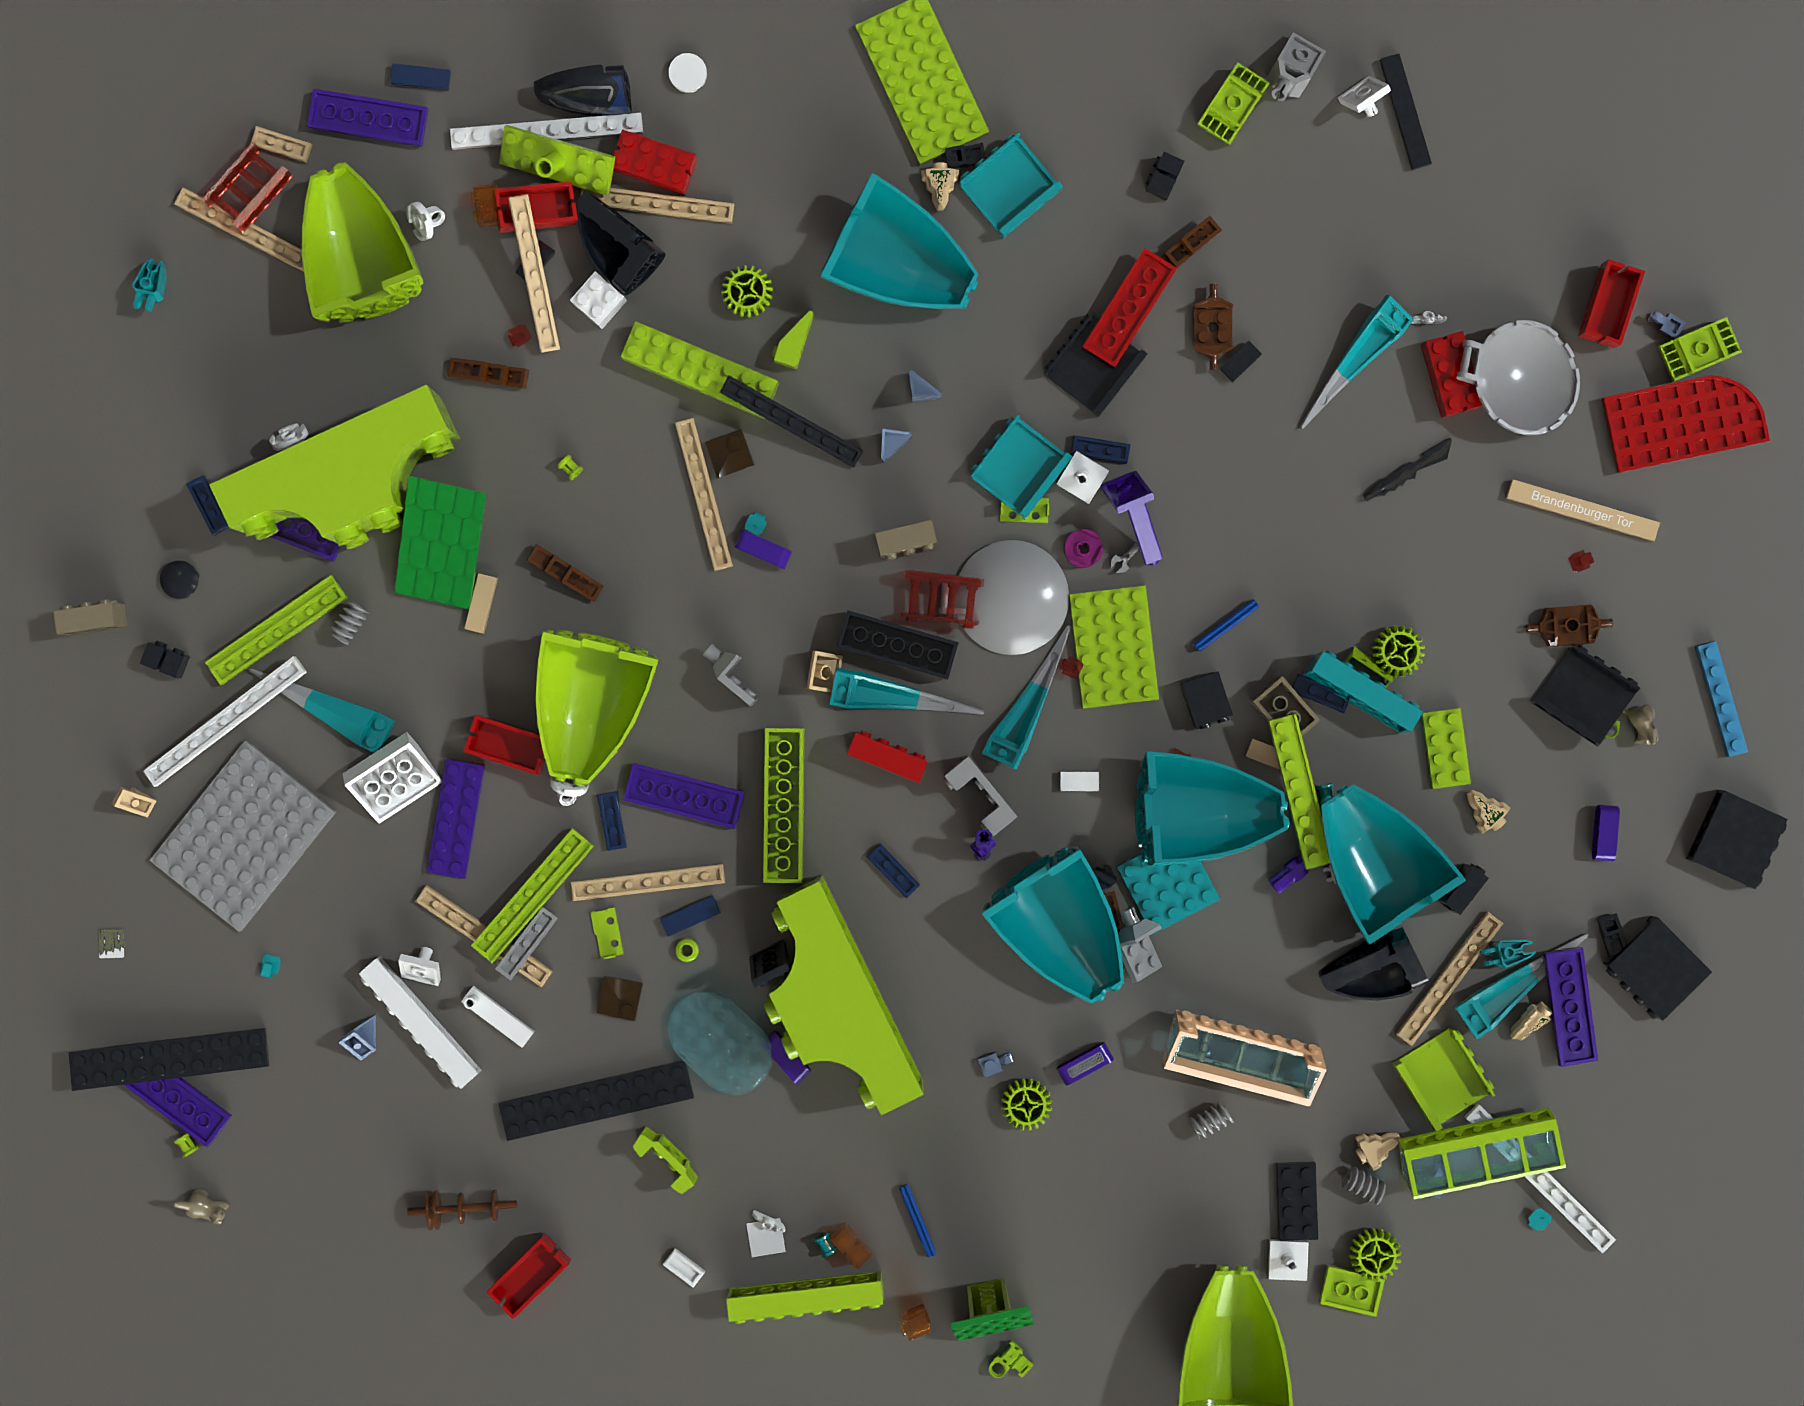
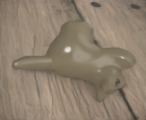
M1648 704L1632 709L1625 708L1623 713L1628 716L1638 731V737L1634 743L1647 746L1650 744L1655 745L1659 741V735L1656 727L1652 724L1655 718L1654 708Z
M196 1189L192 1192V1196L188 1198L187 1202H174L173 1206L184 1209L185 1214L191 1218H203L219 1225L225 1217L224 1210L229 1208V1203L226 1201L210 1200L206 1190Z

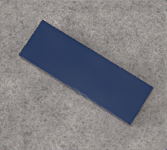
M392 64L390 83L392 85L449 90L451 71L449 69Z
M1074 435L1070 455H1074L1078 451L1088 458L1127 464L1131 444Z
M201 476L187 483L186 485L211 534L215 536L228 529L229 526L206 477Z
M1297 674L1292 686L1298 695L1338 712L1345 713L1350 699L1349 695L1344 700L1336 695L1339 693L1334 689L1300 674Z
M617 791L598 794L607 851L627 848Z
M881 843L867 856L906 899L920 886Z
M710 896L660 920L669 937L721 912L714 896Z

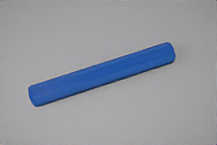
M1254 599L1249 601L1194 642V647L1198 651L1203 650L1258 609V603Z
M906 1184L899 1187L926 1256L929 1258L936 1255V1250L909 1185Z

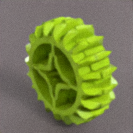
M744 265V271L736 267L738 273L735 274L731 270L729 273L732 278L725 277L728 284L723 283L722 287L727 290L721 291V294L727 296L723 299L724 303L730 302L727 308L732 309L734 307L733 314H737L740 310V317H743L745 312H747L748 318H751V312L754 311L755 315L758 316L757 310L759 308L762 312L765 311V308L762 306L763 304L770 306L769 301L766 299H773V296L769 294V292L773 291V287H767L772 282L771 280H766L768 277L767 273L761 275L762 269L759 268L755 272V266L752 265L749 271L747 265ZM744 277H752V279H749V281L746 283H741L738 281L739 279ZM757 280L763 286L762 296L758 295L754 290ZM733 286L740 291L738 302L732 298ZM749 287L752 294L748 295L747 293V295H745L743 289H747ZM748 300L758 301L753 305L743 306Z
M1395 625L1392 626V631L1390 628H1386V634L1383 632L1379 633L1382 640L1375 639L1379 646H1373L1372 649L1378 650V653H1374L1372 656L1379 657L1375 663H1382L1380 669L1384 670L1387 668L1388 674H1391L1393 670V677H1397L1398 674L1401 677H1405L1406 672L1409 675L1412 674L1411 668L1414 670L1419 669L1416 663H1423L1419 656H1425V653H1420V649H1424L1425 646H1419L1423 639H1416L1418 636L1417 632L1411 634L1412 628H1407L1405 631V626L1403 625L1398 630V627ZM1395 636H1403L1409 640V643L1403 645L1399 640H1396ZM1388 640H1390V651L1385 655V646ZM1397 646L1398 648H1404L1400 654L1392 655L1398 650ZM1413 648L1412 658L1408 662L1407 653ZM1396 658L1399 663H1402L1403 667L1393 666L1388 660Z
M1022 1078V1084L1019 1085L1018 1081L1015 1080L1016 1087L1009 1084L1010 1092L1004 1090L1003 1094L1007 1098H1001V1102L1006 1103L1001 1105V1110H1007L1003 1113V1117L1010 1116L1007 1122L1011 1123L1014 1121V1128L1020 1124V1129L1024 1130L1025 1125H1027L1030 1131L1032 1130V1124L1035 1125L1036 1129L1039 1128L1038 1121L1045 1124L1043 1116L1045 1118L1050 1117L1046 1111H1052V1107L1048 1106V1104L1052 1103V1099H1046L1050 1096V1092H1044L1046 1090L1045 1085L1039 1088V1081L1032 1085L1033 1079L1030 1078L1028 1084H1026L1025 1078ZM1028 1090L1039 1094L1041 1099L1037 1100V1098L1029 1097ZM1022 1091L1021 1099L1011 1103L1015 1094ZM1025 1096L1031 1104L1029 1105L1028 1113L1025 1106L1021 1105L1022 1103L1024 1104ZM1042 1105L1039 1113L1031 1118L1032 1110ZM1011 1109L1023 1111L1025 1119L1016 1116Z
M1375 1228L1371 1229V1233L1364 1229V1236L1360 1233L1357 1234L1359 1240L1353 1239L1352 1242L1355 1246H1350L1349 1248L1353 1251V1253L1349 1254V1257L1353 1259L1350 1263L1352 1266H1355L1354 1270L1357 1273L1360 1272L1363 1278L1369 1275L1368 1280L1370 1281L1374 1276L1376 1281L1380 1280V1276L1385 1280L1387 1279V1273L1393 1276L1391 1270H1398V1266L1395 1263H1401V1259L1398 1256L1402 1255V1252L1398 1250L1400 1244L1395 1243L1397 1239L1394 1236L1390 1237L1391 1234L1388 1231L1384 1233L1382 1229H1379L1376 1232ZM1378 1241L1387 1243L1389 1250L1380 1248ZM1368 1243H1370V1246L1367 1249L1363 1250V1248ZM1377 1251L1379 1254H1376V1257L1374 1259L1372 1255H1375V1252ZM1361 1259L1371 1261L1373 1268L1364 1266ZM1388 1259L1386 1263L1381 1266L1382 1261Z

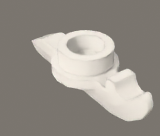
M1425 311L1421 316H1413L1412 324H1441L1446 321L1447 317L1435 316L1433 312Z
M756 1210L753 1211V1217L762 1222L761 1225L764 1229L771 1230L774 1227L776 1231L781 1230L785 1232V1226L780 1221Z

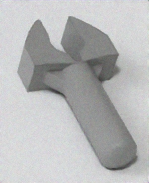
M1134 543L1123 556L1115 555L1111 559L1110 568L1116 562L1122 561V567L1116 573L1126 572L1129 569L1127 562L1140 549L1138 543Z

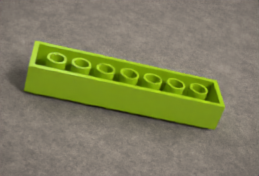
M636 321L621 354V358L626 362L762 419L765 418L719 393L726 378L729 375L772 400L779 386V382L773 378Z
M765 728L763 883L803 882L805 728Z
M881 1271L729 1288L726 1298L729 1322L734 1321L735 1324L744 1323L745 1320L751 1319L758 1322L768 1317L781 1319L786 1315L800 1317L804 1313L819 1315L822 1311L837 1313L842 1311V1309L848 1308L851 1311H855L865 1306L878 1308L880 1305H883L884 1301Z

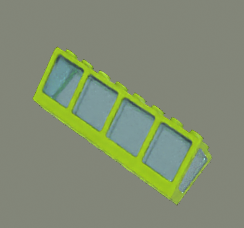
M1549 1107L1398 1139L1402 1176L1413 1199L1566 1168L1557 1120Z

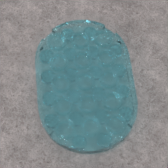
M696 992L681 1000L674 1008L668 1025L670 1043L676 1054L713 1089L728 1095H742L754 1090L766 1079L772 1065L771 1044L763 1030L731 1000L716 992Z

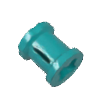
M1333 783L1317 785L1320 800L1329 795L1332 798L1334 797Z
M825 1232L813 1240L814 1243L818 1244L822 1252V1258L837 1251V1247L833 1246L829 1238V1232Z

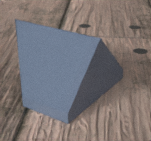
M911 370L909 372L912 402L936 400L941 397L942 393L914 371Z
M882 428L881 460L885 463L912 438V434L910 432Z
M376 1015L338 1039V1043L360 1061L376 1051Z

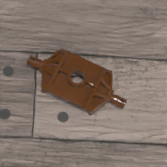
M1209 284L1210 296L1194 305V350L1208 356V359H1210L1209 370H1213V365L1214 370H1218V356L1233 349V304L1217 296L1218 284H1214V289L1213 284ZM1208 324H1216L1218 327L1217 332L1210 333L1207 329Z
M1592 605L1551 607L1544 609L1538 624H1526V628H1532L1526 629V632H1540L1547 646L1588 644L1596 641L1600 628L1613 627V623H1607L1613 622V619H1599ZM1569 620H1573L1576 623V628L1573 631L1567 628Z

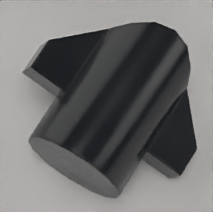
M1105 865L1104 869L1095 868L1094 874L1101 889L1111 888L1117 881V877L1114 875L1111 867Z

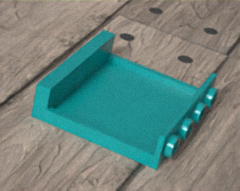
M1020 133L1015 136L1011 134L1005 139L1004 142L1006 144L1001 148L998 146L989 153L991 156L988 159H981L975 165V170L971 173L967 171L960 177L959 187L1002 239L1063 188L1059 180L1055 181L1020 138Z
M1017 415L1015 419L1011 417L1006 423V431L1003 434L999 432L993 440L996 443L993 448L990 449L988 447L983 453V461L980 464L976 463L970 470L972 473L970 478L1025 520L1073 456L1067 452L1065 454L1019 418L1020 416Z

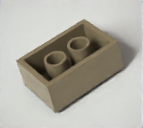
M932 520L875 533L880 556L885 558L886 561L896 559V555L904 553V556L913 555L915 550L922 549L923 552L933 550L934 546L937 545Z
M100 600L94 604H91V602L81 603L75 607H72V605L62 606L60 610L53 611L56 633L59 635H78L128 627L125 604H120L117 600Z
M1283 676L1277 677L1250 701L1267 722L1271 719L1295 713L1302 736L1320 721Z

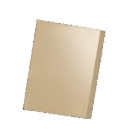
M813 651L806 689L832 693L836 669L841 668L843 656Z

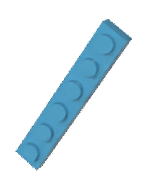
M1713 641L1695 646L1726 756L1731 757L1748 752L1717 642Z

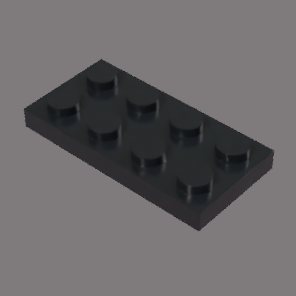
M783 939L749 956L751 982L755 988L767 985L775 977H783L790 970L787 946Z
M1276 1163L1279 1240H1318L1316 1163Z

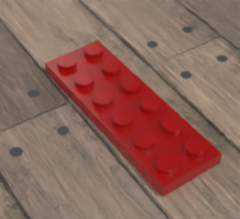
M1144 248L1082 348L1115 368L1177 268Z

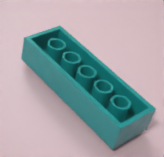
M1323 651L1314 655L1303 675L1334 689L1339 693L1336 695L1344 700L1349 695V703L1400 734L1412 732L1423 713L1417 704L1411 701L1406 702L1402 699L1403 696L1395 691H1388L1383 683L1370 680L1368 674L1352 669L1353 665L1346 661H1339L1336 659L1337 656L1330 651Z

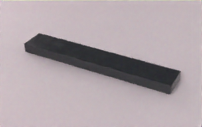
M1400 53L1381 58L1380 64L1385 81L1391 90L1389 92L1411 169L1416 170L1432 164Z

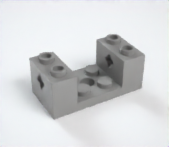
M966 756L944 774L946 777L943 780L950 790L955 788L956 791L973 777H976L974 782L980 790L985 788L988 792L986 797L993 806L996 803L998 804L980 819L982 822L980 826L983 830L988 829L995 836L1017 818V815L969 756Z

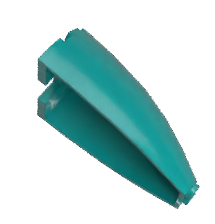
M872 173L864 186L865 188H863L856 200L853 210L847 217L819 277L847 290L886 303L917 308L965 309L970 301L968 297L969 292H974L979 282L976 280L979 274L950 234L925 209L900 190Z
M1147 751L1142 759L1141 768L1143 769L1141 775H1138L1136 789L1140 791L1137 800H1135V828L1138 847H1142L1141 857L1150 866L1179 865L1219 859L1252 848L1289 828V818L1284 814V810H1287L1288 807L1284 792L1252 775L1214 761L1178 754Z
M1344 785L1336 791L1338 795L1333 798L1329 795L1320 801L1322 803L1323 832L1334 878L1353 920L1368 945L1402 924L1404 920L1428 904L1435 902L1466 881L1447 855L1420 827L1400 811L1355 785L1350 787Z
M1073 846L1071 850L1067 847L1059 849L1055 852L1054 856L1051 857L1048 854L1031 863L1011 877L1004 889L1002 887L999 888L991 896L990 904L989 902L985 903L982 915L998 935L1025 963L1067 992L1092 1004L1095 1001H1102L1106 997L1105 993L1109 990L1115 992L1124 984L1119 936L1111 908L1094 872L1078 847Z

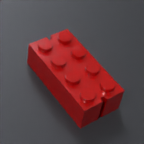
M622 129L617 143L619 150L615 149L613 155L615 156L613 172L685 196L691 181L689 175H693L697 163L696 155Z
M571 181L499 188L493 191L492 198L495 212H497L498 233L515 232L508 197L528 194L535 229L572 226L578 220L575 202L572 203L574 193Z
M1610 259L1603 262L1600 266L1578 337L1592 342L1598 340V344L1611 348L1622 345L1645 271L1631 266L1624 268L1625 264Z
M1463 331L1428 340L1420 345L1441 418L1483 406L1476 386L1457 379V372L1460 371L1464 351L1462 345L1463 341L1466 340ZM1470 357L1468 373L1473 374L1474 368Z
M475 715L470 732H477V735H468L463 752L535 775L541 774L545 758L543 757L544 753L540 734L482 715Z
M862 730L860 733H855L847 755L917 783L920 782L928 762L925 760V755L914 752V755L907 753V748L896 745V748L889 745L890 741L880 737L877 741L871 738L872 734Z
M546 1233L523 1253L486 1291L497 1304L504 1297L507 1299L501 1308L512 1320L571 1262V1259L560 1248L558 1250L555 1249L557 1244Z

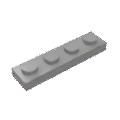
M542 907L495 969L511 981L558 918Z

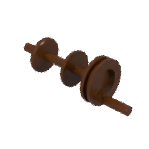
M435 1190L434 1193L432 1191L427 1192L425 1207L408 1208L407 1214L408 1216L426 1215L428 1230H433V1228L439 1230L441 1214L458 1212L459 1223L463 1224L466 1212L491 1210L493 1221H498L499 1209L517 1208V1200L498 1201L497 1190H493L491 1202L465 1204L464 1194L459 1193L457 1205L441 1206L440 1193L438 1190Z

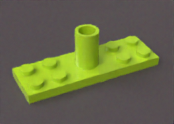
M510 125L504 126L499 164L559 182L571 181L573 186L603 195L610 194L615 156Z

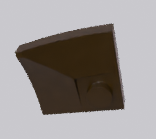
M742 429L705 442L717 478L755 465Z
M604 976L597 1013L635 1021L643 983Z

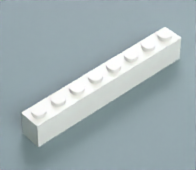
M381 956L359 973L361 981L367 987L370 986L373 989L374 996L387 1005L386 1009L390 1014L397 1016L400 1020L399 1024L413 1034V1040L418 1044L421 1043L425 1048L424 1051L427 1056L436 1060L438 1068L451 1077L450 1081L454 1086H459L460 1089L463 1088L482 1071Z

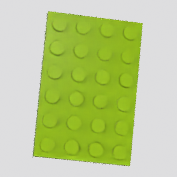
M1146 585L1069 594L1082 709L1159 700Z

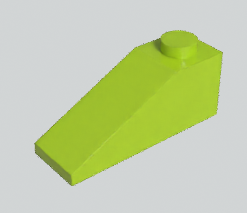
M809 311L779 342V345L774 347L772 357H774L775 363L797 370L814 317L812 311Z

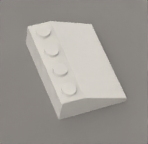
M408 732L343 773L344 785L378 823L386 820L442 783L441 777Z

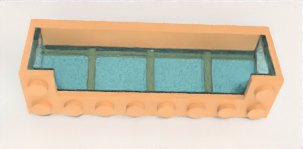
M1177 1009L1174 1013L1162 1057L1164 1069L1306 1106L1311 1105L1327 1070L1321 1048L1314 1044L1301 1043L1295 1039L1282 1038L1279 1035L1267 1034L1261 1030H1252L1242 1025H1233L1223 1020L1218 1021L1205 1015L1199 1016L1189 1011Z

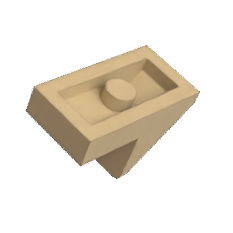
M120 787L111 804L148 818L156 800L133 787L130 790Z

